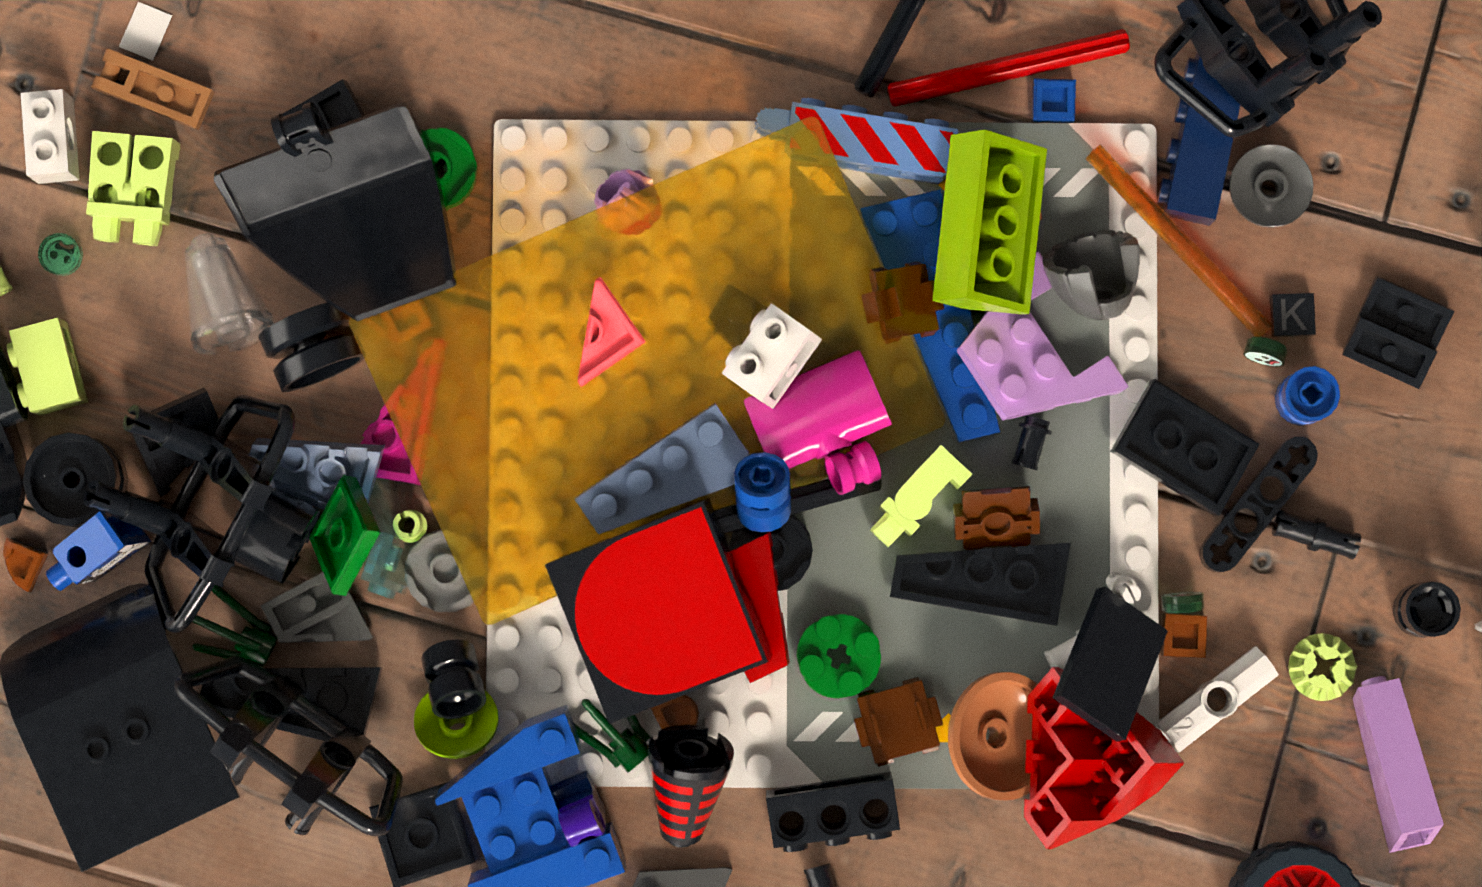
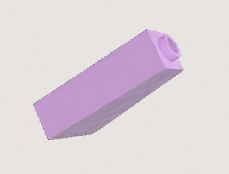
M1378 676L1367 679L1361 683L1362 687L1357 688L1353 697V703L1389 853L1431 844L1444 823L1400 678L1387 681L1385 676Z

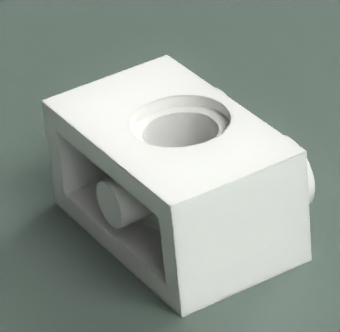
M63 89L21 93L26 175L38 184L80 180L74 99Z

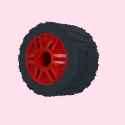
M1287 841V843L1275 842L1267 844V847L1255 850L1250 854V857L1240 863L1237 867V872L1234 877H1231L1228 885L1229 887H1361L1359 880L1352 874V869L1346 863L1341 862L1337 858L1338 856L1319 847L1296 841Z

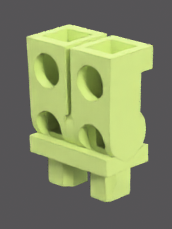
M92 131L88 188L89 202L87 201L86 214L93 217L92 226L95 240L119 242L121 221L134 222L133 243L158 246L162 225L170 224L171 213L169 211L172 203L175 163L179 159V142L167 137L135 135L133 137L130 134Z
M940 445L899 489L894 500L888 497L880 505V509L885 514L870 531L887 547L903 531L908 536H911L920 527L917 521H920L929 513L935 496L949 482L958 490L972 473Z

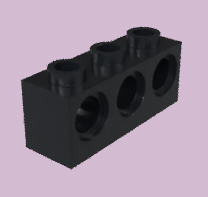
M891 772L766 790L773 847H783L784 852L802 851L808 848V843L825 841L826 846L843 845L850 842V837L867 835L869 840L885 839L892 836V831L900 830ZM871 799H881L887 804V809L882 815L872 817L864 812L865 804ZM829 805H838L845 810V815L839 822L830 823L823 819L821 816L822 811ZM795 811L801 814L804 820L799 827L788 829L782 826L779 819L785 812Z

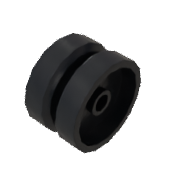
M326 302L290 315L274 323L258 335L267 358L282 359L273 369L282 392H291L322 382L352 368L366 358V353L358 335L342 334L352 323L350 316Z
M68 432L52 436L34 449L25 465L23 484L26 498L37 514L52 523L79 528L101 511L84 505L83 497L85 490L96 493V490L88 487L91 481L97 480L102 484L125 492L127 491L129 480L125 463L115 449L90 436ZM80 477L78 486L72 487V479Z

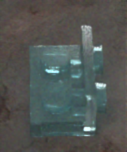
M380 531L370 551L360 579L370 582L367 588L368 591L394 599L396 592L406 594L408 586L385 577L388 571L395 573L403 549L397 547L399 538Z

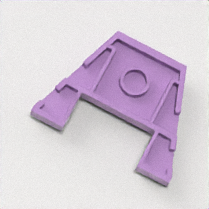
M1039 251L1036 252L1031 301L1052 288L1043 268V256ZM987 311L956 350L1002 421L1051 410L1067 404L1090 401L1097 397L1116 395L1129 387L1109 356H1106L1073 377L1031 313L1022 315Z

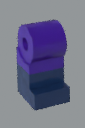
M587 770L552 785L553 793L559 806L558 820L571 847L577 846L586 837L605 834L604 803Z

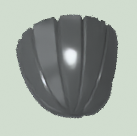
M1099 230L1096 235L1093 232L1074 236L1073 240L1067 239L1066 242L1056 244L1052 247V250H1048L1044 254L1042 263L1050 285L1069 308L1089 319L1108 320L1123 314L1130 305L1139 274L1140 250L1138 240L1132 234L1123 233V231L1115 233V230Z

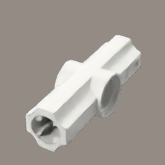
M1254 646L1212 680L1201 684L1194 694L1161 718L1155 725L1176 752L1179 753L1220 720L1232 715L1238 706L1279 674L1266 655L1257 646ZM1215 687L1221 688L1224 691L1227 700L1225 706L1219 711H1213L1207 703L1208 693Z

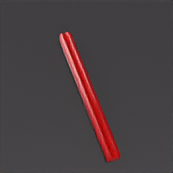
M1126 30L1111 31L893 82L888 85V97L891 105L896 107L1126 53L1130 49V41Z

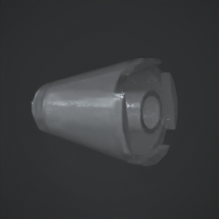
M211 233L192 239L191 245L185 250L190 337L193 349L201 354L216 355L215 347L228 345L230 352H234L256 344L260 341L258 335L268 328L269 325L274 324L272 314L226 240L222 237H215Z

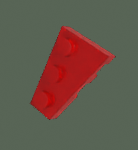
M771 532L731 550L736 577L745 594L751 600L773 655L769 662L744 671L750 683L786 667L790 663L783 612H781L777 587L779 585L777 570L774 567Z

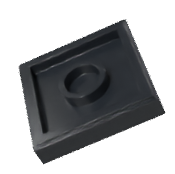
M446 783L400 797L391 830L383 836H378L393 887H401L476 862L457 799L438 806L436 805L435 798L438 790ZM380 804L369 807L371 817L374 819L377 817Z

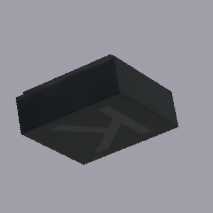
M1314 293L1272 294L1270 296L1272 337L1316 335Z

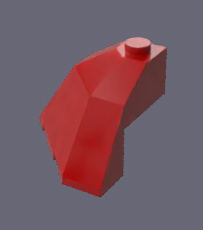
M1052 667L1028 695L1027 713L1032 714V740L1026 739L1025 773H1030V799H1024V818L1046 849H1054L1121 819L1158 793L1184 764V761L1163 733L1138 712H1136L1126 740L1116 742L1053 699L1052 697L1063 672V669L1059 667Z

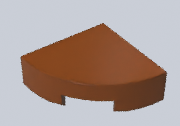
M6 537L3 556L7 570L16 585L27 592H32L48 554Z

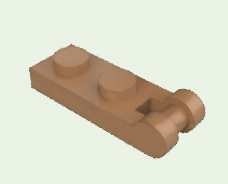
M106 49L102 59L105 65L100 76L95 75L91 85L92 89L199 131L215 93L212 89L119 52ZM120 70L129 72L124 86L116 83Z

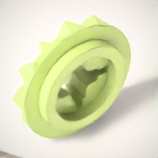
M1325 633L1313 634L1302 639L1292 650L1288 663L1289 675L1296 689L1304 696L1318 701L1332 700L1342 696L1354 684L1355 671L1358 667L1355 663L1353 650L1340 637ZM1314 651L1323 660L1335 659L1337 657L1338 660L1333 662L1334 665L1329 668L1330 677L1333 682L1323 674L1308 677V674L1312 673L1313 669L1317 666Z

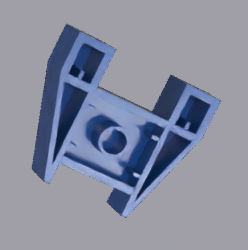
M567 705L525 720L438 790L435 798L437 806L462 797L488 865L487 868L471 873L468 887H586L625 872L626 859L612 822L606 823L605 834L586 837L575 847L570 846L560 826L557 815L559 813L558 801L553 793L552 783L545 766L577 755L581 751L582 743Z

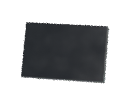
M1153 379L1150 380L1110 452L1213 516H1220L1260 444L1158 380Z
M1104 586L1096 589L1052 698L1116 742L1126 740L1168 630Z

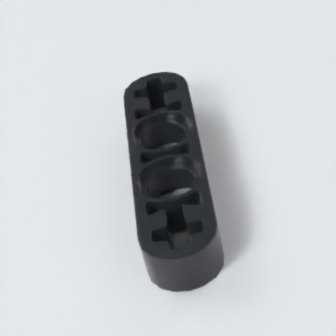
M1294 437L1286 440L1279 446L1203 542L1199 557L1206 569L1221 573L1231 570L1238 564L1314 468L1318 452L1311 440L1305 437ZM1302 446L1306 450L1303 453V457L1307 462L1305 465L1302 463L1295 464L1290 469L1288 474L1295 476V479L1291 482L1284 472L1274 469L1273 466L1277 462L1280 468L1285 467L1292 457L1288 452L1289 447L1297 449ZM1266 477H1275L1282 484V494L1277 500H1268L1261 494L1260 484ZM1241 509H1248L1256 516L1257 525L1250 533H1243L1235 526L1234 517ZM1226 527L1233 537L1244 541V543L1239 547L1236 542H1233L1225 553L1230 558L1227 563L1219 561L1214 564L1211 561L1214 553L1210 550L1212 544L1217 547L1224 544L1229 536L1221 532Z

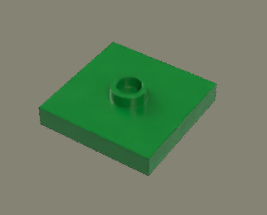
M343 475L339 480L309 537L332 594L343 596L347 595L380 534V529L357 478Z

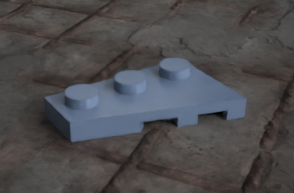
M257 438L251 446L250 454L262 461L271 439ZM290 440L273 477L275 487L314 507L324 510L342 476H352L357 478L369 504L385 445Z

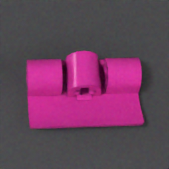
M859 350L796 376L774 409L753 395L743 401L764 452L777 455L783 459L789 469L815 457L816 459H821L829 454L841 451L851 446V442L892 425Z

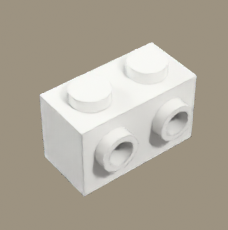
M771 303L767 310L764 309L755 316L750 326L751 332L743 344L737 345L729 353L725 362L726 368L722 374L774 409L822 339Z

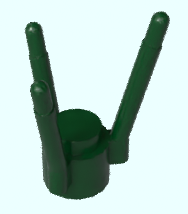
M215 585L212 589L213 594L254 628L251 629L245 626L242 633L239 634L196 615L192 621L193 623L235 642L234 649L240 652L200 643H194L192 649L225 659L239 656L264 667L278 640L277 636L270 633L271 625L258 619L220 586Z
M583 699V707L613 739L608 744L613 750L575 724L579 738L604 755L615 768L621 765L627 773L633 770L648 756V744L646 742L651 736L641 726L635 714L626 717L634 733L628 728L619 733L612 724L608 723L607 718L590 700Z

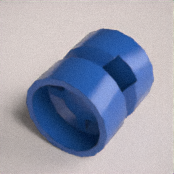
M1316 366L1304 367L1285 377L1278 385L1275 393V404L1281 417L1287 422L1298 426L1311 425L1331 415L1337 408L1340 399L1339 385L1335 377L1326 369Z
M766 452L754 453L744 457L737 464L734 472L738 519L742 525L752 531L772 532L781 528L788 521L791 514L789 467L777 455Z

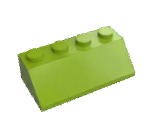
M989 130L951 135L932 301L969 310L1022 315L1030 313L1047 148Z

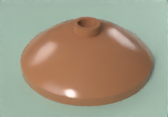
M994 672L978 678L960 695L950 717L948 747L953 766L961 780L972 791L988 799L1007 801L1021 798L1030 793V773H1025L1026 739L1032 740V714L1027 713L1028 695L1037 686V683L1024 675L1013 672ZM987 729L989 730L988 740H986Z

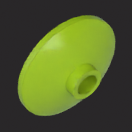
M485 691L487 700L479 711L462 718L445 719L434 715L429 694L427 693L415 710L414 729L416 736L424 748L439 757L459 759L474 755L491 742L497 731L499 716L495 701ZM457 723L465 725L463 728L459 730L451 729V727Z

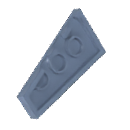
M713 403L574 497V499L596 532L601 534L735 485L734 472L737 464L750 454L716 403Z

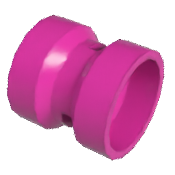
M867 441L852 445L850 451L846 452V454L837 451L825 456L824 462L828 478L839 495L853 491L856 483L871 484L881 479V468L878 458Z

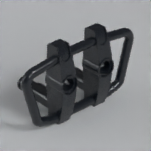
M1184 0L1177 6L1183 23L1157 51L1154 59L1155 71L1163 84L1222 134L1231 138L1239 137L1260 129L1264 125L1268 128L1277 122L1284 114L1295 107L1294 100L1315 82L1320 85L1346 64L1345 55L1350 47L1359 41L1362 34L1381 23L1382 13L1380 8L1371 1H1365L1361 3L1362 5L1349 12L1344 0H1325L1334 19L1323 26L1307 0H1245L1255 18L1258 29L1268 36L1287 57V59L1271 68L1257 48L1253 38L1243 30L1224 7L1231 0ZM1190 39L1203 61L1206 72L1215 78L1250 115L1233 121L1173 69L1171 65L1172 59Z
M248 395L237 396L219 418L213 430L202 426L195 428L167 416L162 417L144 410L140 406L133 405L128 409V412L136 417L134 419L125 415L123 421L125 431L133 432L156 441L164 448L196 460L174 503L163 499L157 502L129 491L123 492L102 484L97 480L91 481L88 485L89 488L96 490V493L85 490L83 497L85 506L115 515L123 522L157 534L145 563V577L157 599L163 625L169 632L178 633L185 630L197 615L214 586H224L223 581L231 566H235L234 554L257 511L264 512V505L272 490L275 491L273 477L295 428V414L286 404ZM245 412L278 420L277 428L262 461L228 439L230 432ZM208 474L213 483L220 485L242 502L225 536L217 533L209 525L189 512ZM168 550H170L172 557L179 559L200 577L178 613L161 571Z
M233 656L181 673L175 679L174 690L180 701L220 734L210 753L225 763L229 771L233 769L230 775L235 786L241 783L243 776L254 761L291 788L281 805L291 811L285 818V824L289 829L293 827L296 821L302 819L294 833L299 835L308 834L311 826L323 809L360 832L370 836H383L391 830L403 784V776L399 769L370 744L371 740L353 727H346L302 695V690L284 677L278 678L270 671L248 659ZM235 673L262 686L259 690L252 691L243 707L232 720L195 691L193 687ZM291 708L332 737L321 744L302 774L264 747ZM359 758L367 762L386 780L376 819L371 818L335 795Z

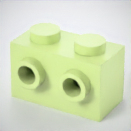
M57 317L9 331L12 342L7 343V352L12 366L19 368L22 383L17 384V391L24 408L29 407L31 413L40 416L88 403L70 330L66 321Z

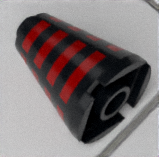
M695 725L670 726L659 730L656 740L652 736L649 741L648 759L660 834L663 839L675 847H688L701 840L733 764L734 749L732 744L720 733H718L717 739L708 736L709 728Z

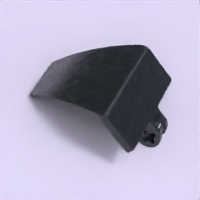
M309 102L302 106V110L287 116L277 114L271 117L272 129L280 146L279 148L214 172V182L245 239L303 286L356 321L452 288L457 284L451 233L437 166L432 152L406 102L395 104L330 129L327 128L315 104Z

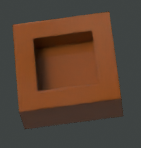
M1163 614L1162 627L1168 630L1162 645L1161 656L1206 658L1207 616Z

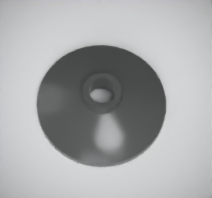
M1273 144L1258 146L1245 153L1235 164L1229 182L1230 196L1237 211L1249 222L1267 228L1285 226L1298 219L1311 202L1314 186L1311 171L1304 159L1287 147ZM1263 182L1274 184L1276 188L1274 195L1268 196L1263 193Z

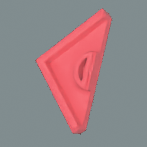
M601 277L595 279L577 379L581 387L646 342Z

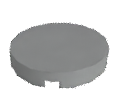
M435 530L422 536L411 547L405 563V581L411 595L422 606L437 612H457L471 606L482 595L488 581V561L482 547L471 536L457 530Z

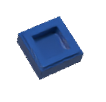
M1034 78L1032 122L1074 123L1076 80Z

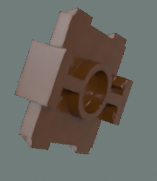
M916 261L905 263L906 267L888 270L884 267L869 269L873 292L861 295L867 324L879 322L885 344L899 342L903 336L920 334L921 337L932 336L939 330L936 311L943 310L944 304L932 301L935 281H929L926 264Z
M1030 486L962 491V503L953 504L955 539L963 540V549L965 550L1009 545L1011 547L1028 546V544H1031V535L1040 534L1038 498H1030Z
M919 677L902 681V686L875 693L874 689L858 694L857 702L861 717L854 718V723L861 747L870 746L875 764L877 763L878 767L894 763V758L919 751L927 754L939 750L940 742L935 727L943 725L936 696L927 698L923 682L919 680Z

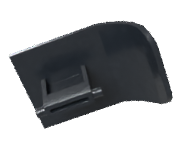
M144 583L124 587L27 633L11 644L1 655V680L12 719L81 872L93 868L240 797L226 764L210 753L216 742L208 724L181 702L175 693V679L184 672L163 625L155 594L152 588L150 589L149 585Z

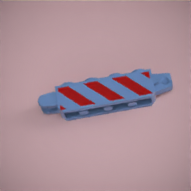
M802 98L801 103L792 102L791 110L771 109V107L767 109L765 107L764 110L761 109L760 113H757L755 122L757 134H760V137H769L770 140L785 142L784 151L790 160L932 184H940L946 179L951 135L958 134V129L949 128V122L940 119H925L924 123L908 121L907 115L897 112H884L882 117L866 114L867 109L855 105H843L842 110L825 107L826 103L824 101L813 98Z

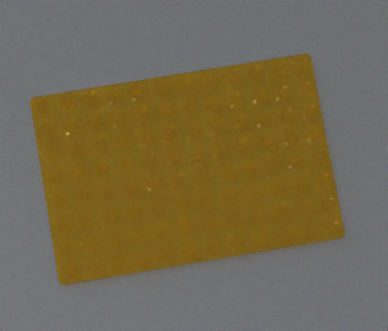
M807 117L456 270L457 284L452 288L360 321H356L353 318L349 320L350 328L482 621L487 625L495 624L556 597L557 594L545 567V564L556 558L604 539L615 537L707 498H710L714 510L736 504L735 485L598 534L574 497L713 403H716L749 454L763 453L764 450L743 402L744 399L752 395L723 375L722 372L726 368L725 362L729 353L737 345H742L750 334V326L755 316L760 311L767 310L771 303L822 339L797 376L859 350L892 425L851 442L852 445L867 441L877 456L941 428L945 423L944 414L911 336H903L899 342L885 344L879 322L867 324L861 295L873 292L869 269L881 266L821 124L815 117ZM601 277L646 342L581 387L577 379L595 279ZM852 445L840 452L846 454V452L850 451ZM815 457L790 468V489L827 478L825 457L821 459H816Z

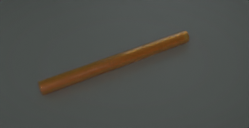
M1101 144L1085 157L1093 168L1257 339L1262 337L1272 327L1267 318Z

